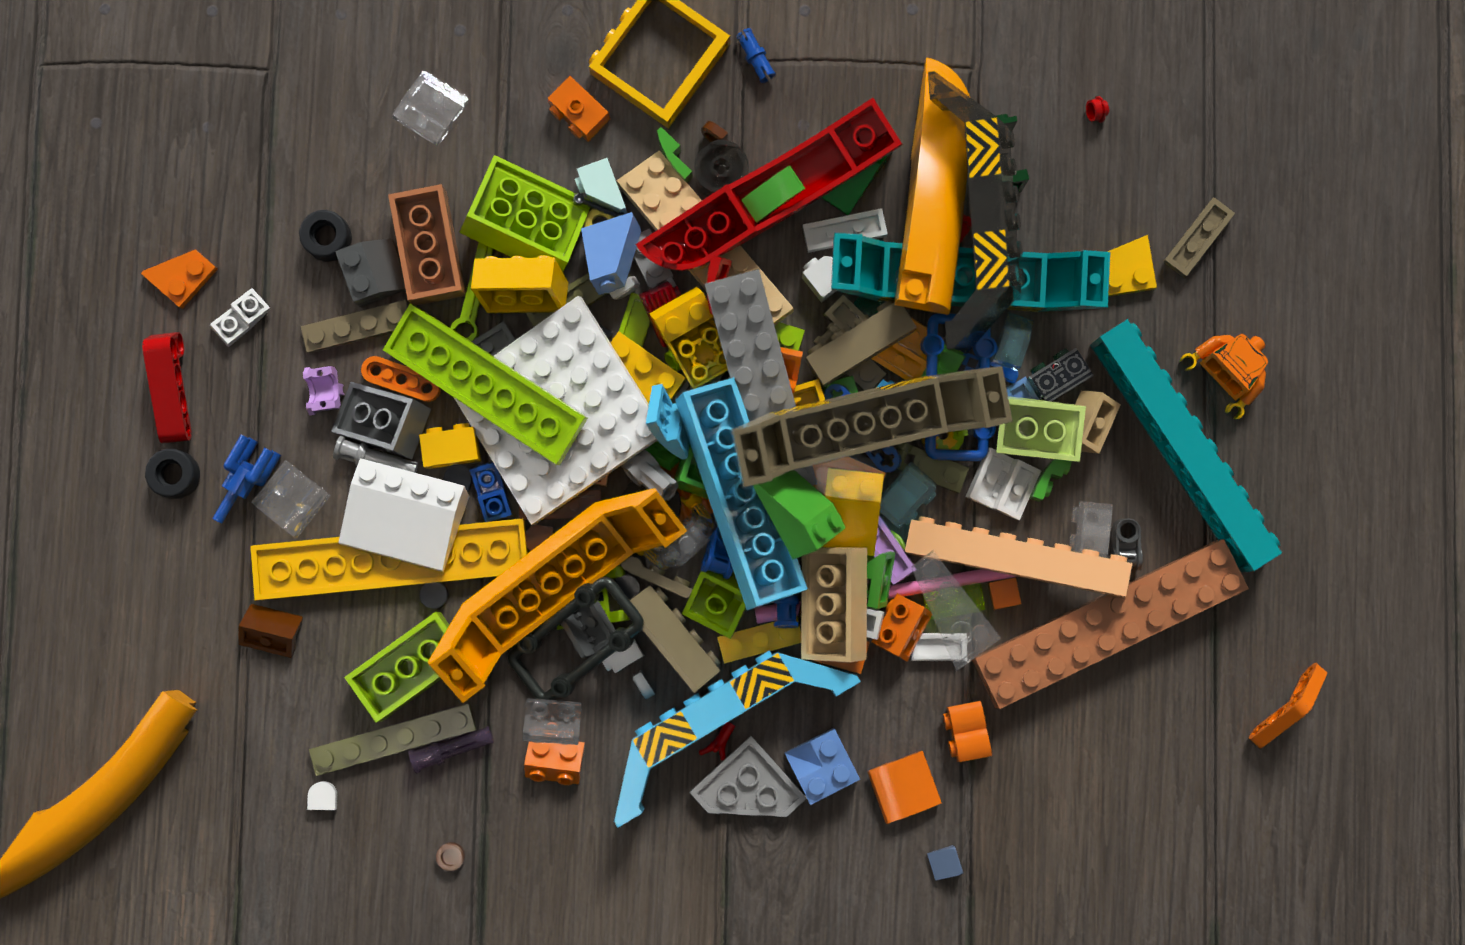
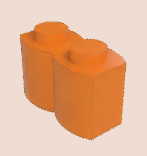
M981 701L946 707L947 713L943 714L945 729H950L953 740L948 741L951 757H956L957 762H964L992 756Z

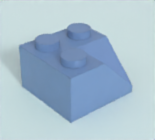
M834 728L784 752L810 805L860 780Z

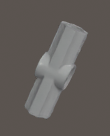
M643 450L621 465L627 476L637 486L643 485L647 490L655 488L664 501H669L679 487L678 483L660 468L656 459L646 450Z

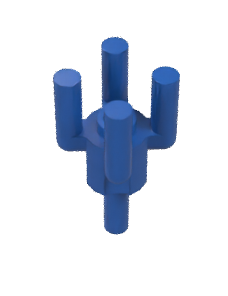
M242 434L224 462V469L229 471V474L222 487L227 489L228 492L212 518L221 524L224 522L238 496L246 499L254 484L257 486L265 485L281 457L279 453L264 447L255 465L247 462L258 442Z

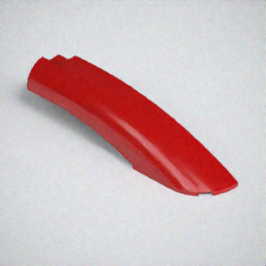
M871 98L780 157L733 183L723 186L635 245L645 257L662 267L673 270H690L701 267L711 261L712 255L720 257L765 232L844 184L903 144L875 99ZM791 166L805 187V190L785 205L780 206L765 219L756 223L741 200L786 167Z

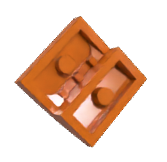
M923 751L915 752L867 771L886 824L942 803Z

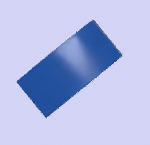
M493 461L470 468L485 522L512 515L501 474Z

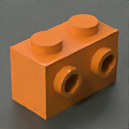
M897 593L895 598L890 600L886 607V615L882 621L878 639H872L871 642L907 662L933 613Z

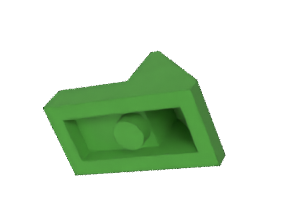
M896 552L881 553L867 563V579H871V583L867 586V607L880 609L887 606Z

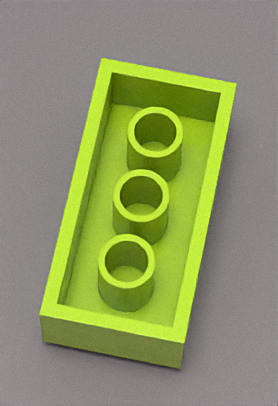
M434 612L344 677L376 723L384 721L441 680L428 663L449 627V623L441 612Z

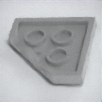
M752 736L745 740L690 791V794L707 813L787 817L807 799Z

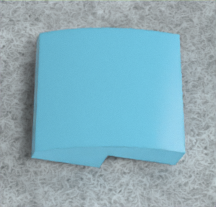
M663 384L654 385L651 389L646 425L654 437L668 451L682 460L687 459L690 443L677 405L672 403Z

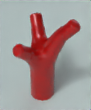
M730 722L725 723L717 737L706 748L699 750V754L704 755L711 751L715 753L719 751L720 759L724 761L726 759V743L736 726Z

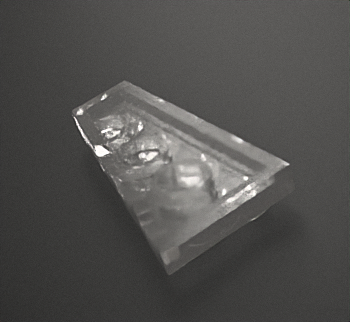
M934 550L911 566L956 671L1001 639L1000 635Z

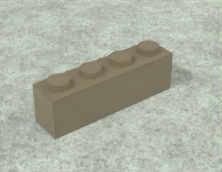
M889 300L877 308L878 313L869 318L868 314L856 320L854 328L847 332L845 329H841L830 337L832 341L823 346L819 343L807 351L809 355L806 357L805 362L815 378L819 379L822 389L913 333L917 326L906 309L902 306L894 305Z

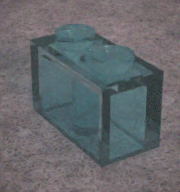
M910 462L882 493L880 513L899 529L904 523L908 526L911 523V519L914 520L917 517L918 513L916 510L922 504L928 505L937 493L934 492L936 490V482L913 462Z

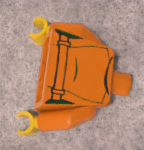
M1240 334L1235 338L1231 335L1213 336L1195 348V353H1186L1179 361L1180 363L1184 358H1191L1193 365L1185 369V371H1190L1196 366L1197 360L1201 358L1200 364L1235 401L1238 398L1240 399L1237 403H1230L1225 408V413H1229L1234 406L1238 408V414L1233 419L1243 417L1244 407L1246 405L1249 406L1264 390L1266 378L1264 368L1268 364V359L1261 352L1265 348V342L1258 336H1254L1250 340L1244 334Z

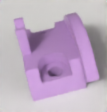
M335 367L304 368L303 379L307 382L310 393L309 401L306 403L309 416L315 415L319 411L339 409L341 406L340 396L345 394L343 393L344 385L338 383V374Z

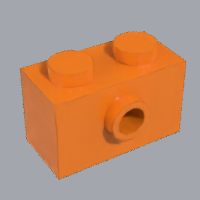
M571 76L547 98L551 106L549 111L559 121L564 119L570 124L568 129L578 139L583 137L589 142L610 120L609 112Z

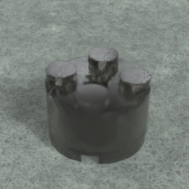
M715 140L698 152L694 170L700 192L708 197L723 186L729 185L749 174L748 159L736 143L728 140ZM720 167H725L724 174H718Z

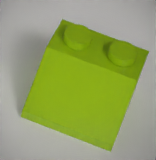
M709 570L707 572L701 571L682 615L731 639L746 611L734 571L728 580L724 579L721 574Z

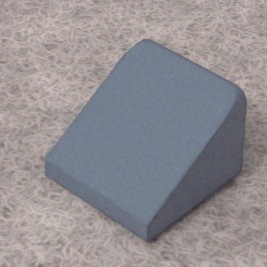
M951 845L927 853L935 881L963 874L955 846Z

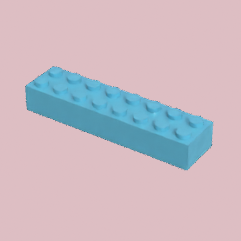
M735 378L683 392L675 399L747 611L808 590L797 558L792 559L753 485L743 487L731 430L750 421Z

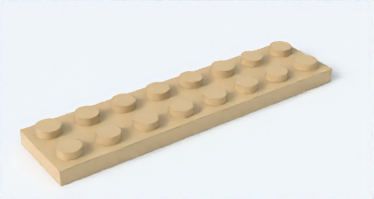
M660 150L617 180L618 187L655 231L702 201L688 183L677 174ZM741 246L720 256L733 260L728 277L759 269L774 326L793 313L794 308ZM710 262L689 270L705 290Z

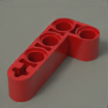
M180 332L151 335L143 340L142 349L159 441L161 444L190 441L191 424L179 358L184 355L182 335Z

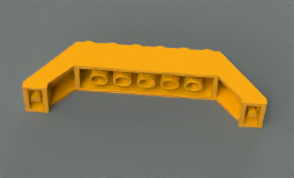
M655 488L595 502L461 605L430 657L429 665L460 701L464 703L485 687L484 682L500 656L575 598L574 595L577 588L585 583L593 584L634 553L660 546L666 548L686 533V528Z

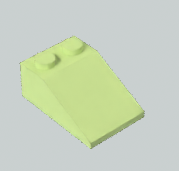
M1008 397L1013 422L999 425L996 453L1080 462L1086 406Z

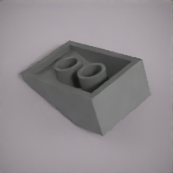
M350 382L331 432L412 460L420 440L419 435L423 432L431 409L414 399Z

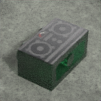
M1065 348L1052 356L1055 360L1047 366L1042 362L1030 370L1032 375L1027 380L1039 400L1052 402L1094 375L1077 348L1070 352Z

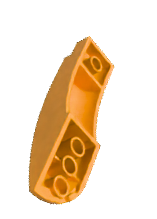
M930 58L925 59L911 153L906 224L894 305L949 315L960 245L968 174L966 122L971 121L972 107L968 90L960 77L948 66Z
M180 690L162 691L128 740L101 769L53 807L33 813L0 859V899L33 882L70 858L104 831L136 800L161 771L189 731L185 727L197 711L194 708L196 704L194 700Z

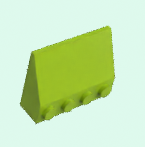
M494 155L459 233L510 257L537 258L542 255L550 256L556 259L563 272L568 264L590 207L584 204L576 205L573 201L576 193Z

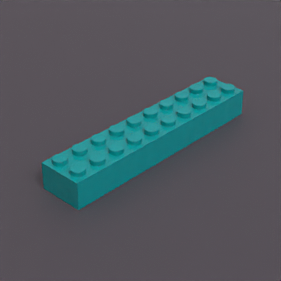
M1128 319L1096 339L1090 347L1217 540H1225L1240 572L1257 570L1282 553L1279 549L1280 542L1272 532L1269 533L1263 525L1265 520L1262 514L1256 508H1252L1248 502V493L1241 485L1238 486L1232 478L1234 473L1231 467L1226 462L1222 463L1217 455V446L1211 439H1207L1201 431L1203 426L1200 420L1195 415L1191 416L1187 410L1188 404L1186 399L1180 392L1176 393L1171 385L1172 379L1165 369L1161 370L1156 363L1157 356L1150 346L1146 347L1141 340L1142 334L1136 324H1131Z

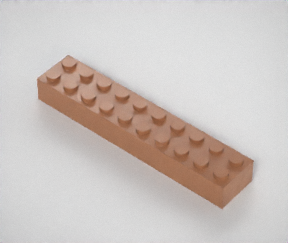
M1216 540L1129 582L1126 598L1104 594L971 659L995 708L1001 709L1249 588L1225 540Z

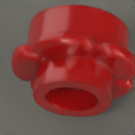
M1096 96L1095 99L1087 101L1086 115L1091 122H1104L1109 114V105L1102 97Z

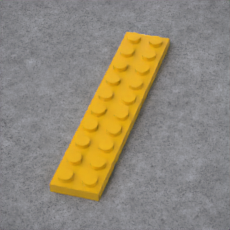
M524 519L459 525L444 572L341 545L338 543L339 537L252 545L250 548L254 600L498 577L528 554Z

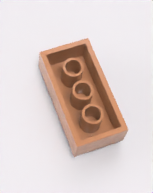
M443 185L388 194L407 300L417 306L465 296L466 292L449 201Z

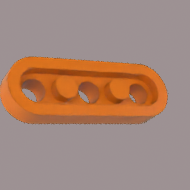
M372 356L367 358L361 366L363 378L371 384L424 402L434 401L440 395L441 388L402 364L378 356ZM380 367L381 373L374 376L372 373L373 369ZM405 375L407 378L406 382L398 384V378ZM426 384L432 385V390L429 393L423 392V387Z

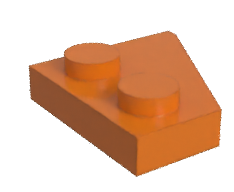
M195 249L148 268L141 274L178 307L183 309L218 268Z

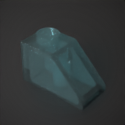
M1008 312L997 343L996 353L993 355L991 362L1018 371L1022 366L1030 342L1034 320Z

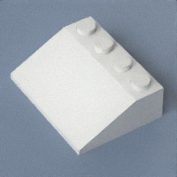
M360 458L350 485L338 543L444 572L469 499V494L463 485Z

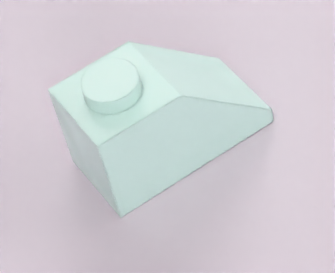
M608 158L577 168L579 177L575 178V182L580 194L585 192L587 199L617 213L624 212L627 214Z

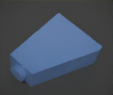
M632 212L581 228L590 281L599 295L611 293L616 289L625 287L637 247L635 244L638 243L641 234V228Z

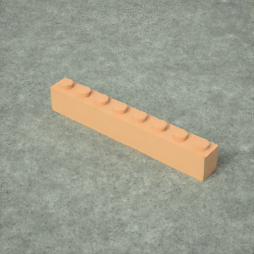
M919 516L918 521L911 519L905 547L906 554L1126 598L1132 563L1127 562V557L1111 554L1110 559L1099 557L1100 552L1083 549L1082 553L1071 551L1072 547L1064 544L1055 543L1053 548L1043 546L1044 541L1028 538L1027 542L1017 541L1016 535L1000 532V536L997 537L988 535L989 530L973 527L972 531L961 529V524L946 522L945 526L934 524L935 519Z

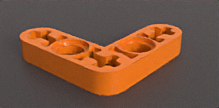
M1317 663L1308 667L1301 675L1289 702L1262 721L1251 732L1249 739L1257 747L1262 748L1303 718L1313 707L1327 672Z

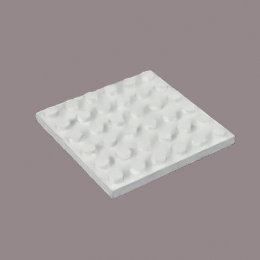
M580 296L575 297L494 355L495 358L588 417L560 465L554 464L454 398L471 427H475L477 437L531 525L537 524L658 441L646 425L649 403Z

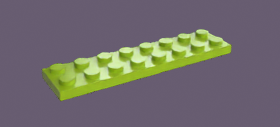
M409 304L383 348V351L556 465L562 463L588 419L585 415L414 304Z

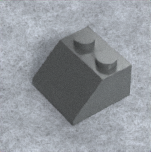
M392 238L359 242L335 251L353 302L359 307L406 291L401 262Z

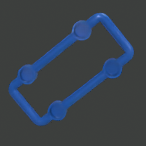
M936 313L929 318L927 336L922 339L920 344L922 352L927 356L926 376L937 374V355L944 349V341L938 335V324L979 326L980 338L974 342L973 352L979 358V369L990 368V357L996 353L997 344L990 337L991 327L986 317L969 314L946 315ZM993 426L974 429L973 436L978 439V450L936 449V436L938 435L925 438V451L930 458L935 460L981 461L988 454L989 439L995 434L996 428Z

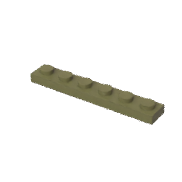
M469 703L309 749L315 775L318 776L475 731L477 727Z

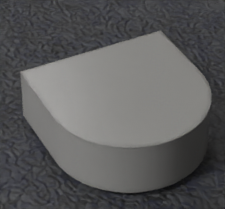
M642 670L633 674L632 679L645 699L655 695Z

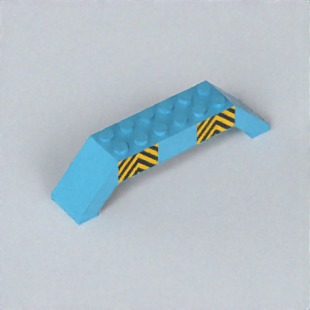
M769 650L755 658L757 664L748 669L744 665L732 672L731 674L734 678L726 683L720 679L708 687L709 693L700 697L697 693L685 700L683 703L686 707L676 711L675 707L663 713L659 716L661 722L653 726L650 721L635 731L637 736L631 742L614 820L616 826L620 827L643 813L645 808L642 804V798L650 770L653 766L793 682L829 689L833 695L838 696L860 683L859 678L853 674L778 652L772 655Z

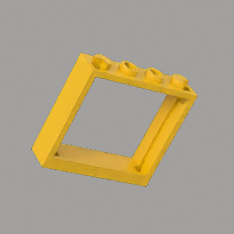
M637 0L631 9L628 7L623 12L620 18L621 23L617 29L609 31L604 40L605 45L600 52L596 50L592 54L588 62L590 64L589 70L590 74L669 129L729 47L730 35L680 0H659L714 39L663 109L603 67L652 1Z

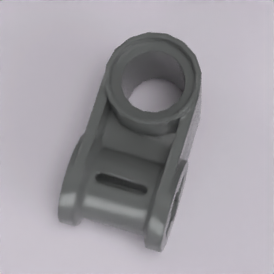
M1119 519L1111 527L1110 556L1112 554L1131 557V559H1127V562L1132 563V568H1135V570H1141L1143 555L1140 525L1134 519ZM1124 523L1130 525L1132 529L1131 535L1128 538H1124L1120 534V527Z

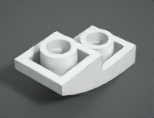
M251 288L231 304V308L213 321L210 326L229 347L248 332L270 310V307Z

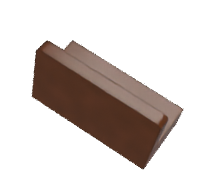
M251 604L239 624L238 645L292 658L295 652L296 634L303 622V617Z

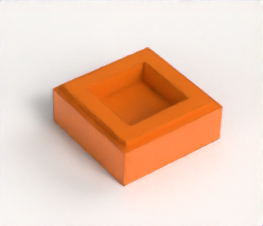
M1016 577L988 583L993 610L1022 604Z

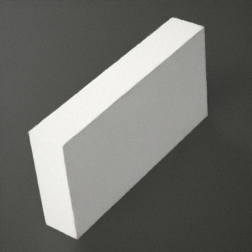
M922 633L911 654V661H967V633Z

